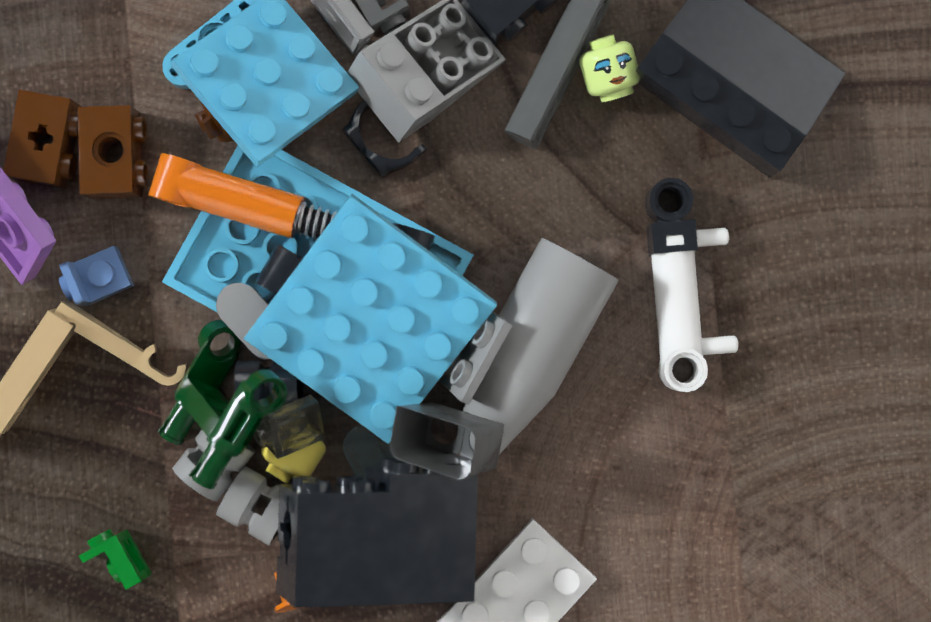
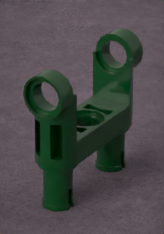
M223 320L211 321L200 331L198 336L200 350L174 392V398L177 402L163 426L158 430L160 436L175 445H182L195 421L207 435L209 444L189 476L192 477L194 482L207 489H215L231 458L238 457L244 452L264 416L278 410L287 397L285 383L276 373L265 369L251 374L246 381L242 380L230 402L219 391L218 388L240 353L238 350L241 344V340ZM221 333L230 334L229 342L224 348L216 351L211 350L210 345L215 336ZM273 382V390L268 397L254 400L255 390L261 384Z

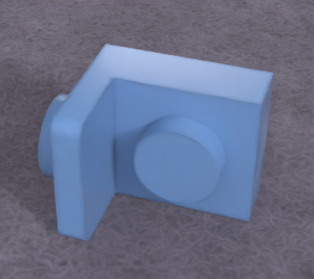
M111 246L74 263L67 261L59 265L63 276L59 277L61 289L69 301L74 300L76 305L89 306L134 286L117 246Z

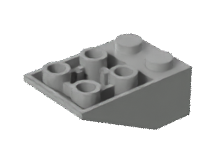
M442 0L361 50L347 73L359 86L357 91L399 143L433 120L503 64L506 59L458 0Z

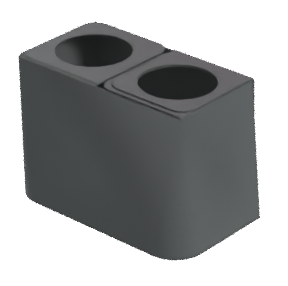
M434 402L397 406L390 450L393 456L400 461L462 480L497 468L504 424ZM434 418L458 425V434L452 443L442 444L434 438L431 429ZM471 431L475 437L474 451L469 443ZM444 463H462V464H460V465H448V464H444Z

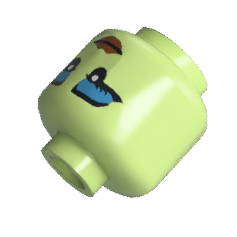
M614 34L590 41L591 50L583 53L579 59L588 93L592 96H600L601 102L615 100L634 93L632 86L636 85L641 77L636 72L638 64L633 46L627 41L616 42Z

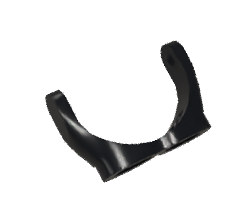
M364 100L357 106L348 124L342 128L343 133L383 178L390 172L410 165L427 150L425 145L421 144L408 156L400 159L385 158L370 151L364 144L359 130L361 117L370 108Z

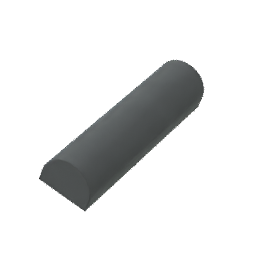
M611 0L569 1L504 130L505 134L534 150L538 148L580 65V56L587 51L589 42L592 41Z

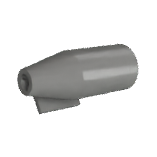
M541 238L500 314L497 315L492 311L438 380L464 403L463 412L504 424L499 455L555 396L619 281L602 269L544 238ZM471 431L469 443L474 451L475 437Z

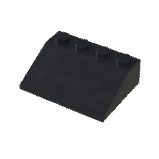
M687 0L636 69V72L641 77L638 82L639 85L769 178L780 172L786 165L846 74L744 0Z

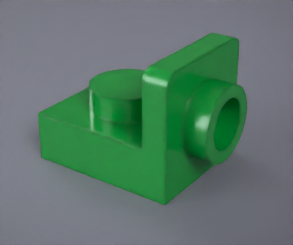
M111 529L100 533L86 541L90 550L79 555L83 564L105 552L108 557L106 565L110 575L117 583L122 582L125 590L152 574L128 529L115 536Z

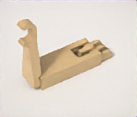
M69 300L63 301L58 308L47 311L0 382V436L10 430L74 332L102 347L162 385L170 386L178 383L186 373L187 363L178 365L177 372L174 375H166L152 366L150 362L151 355L157 352L156 343L143 350Z

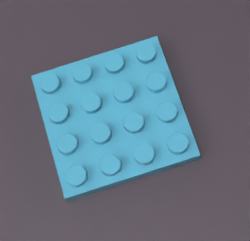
M351 194L243 339L389 444L397 406L420 404L495 309L497 302L354 194Z

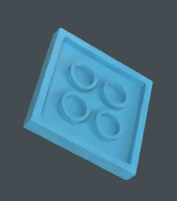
M257 0L172 59L171 65L256 167L260 166L353 97L359 89V86L286 0Z

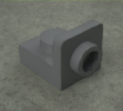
M352 0L358 11L375 31L373 37L381 32L384 35L389 34L405 24V18L410 16V9L406 0H399L383 10L381 7L386 5L385 0Z

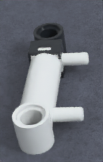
M666 178L649 190L644 204L646 214L652 221L656 222L646 227L648 257H652L660 353L658 373L660 380L668 388L675 391L690 392L702 386L707 378L708 366L703 355L736 353L738 350V339L734 335L702 338L695 251L698 250V247L727 245L729 242V232L726 228L696 230L695 219L683 220V217L690 212L693 206L694 197L692 190L686 182L678 178ZM670 191L676 195L679 201L676 212L669 213L662 210L658 203L660 192ZM682 357L688 359L693 367L691 377L685 382L676 380L672 372L675 361Z

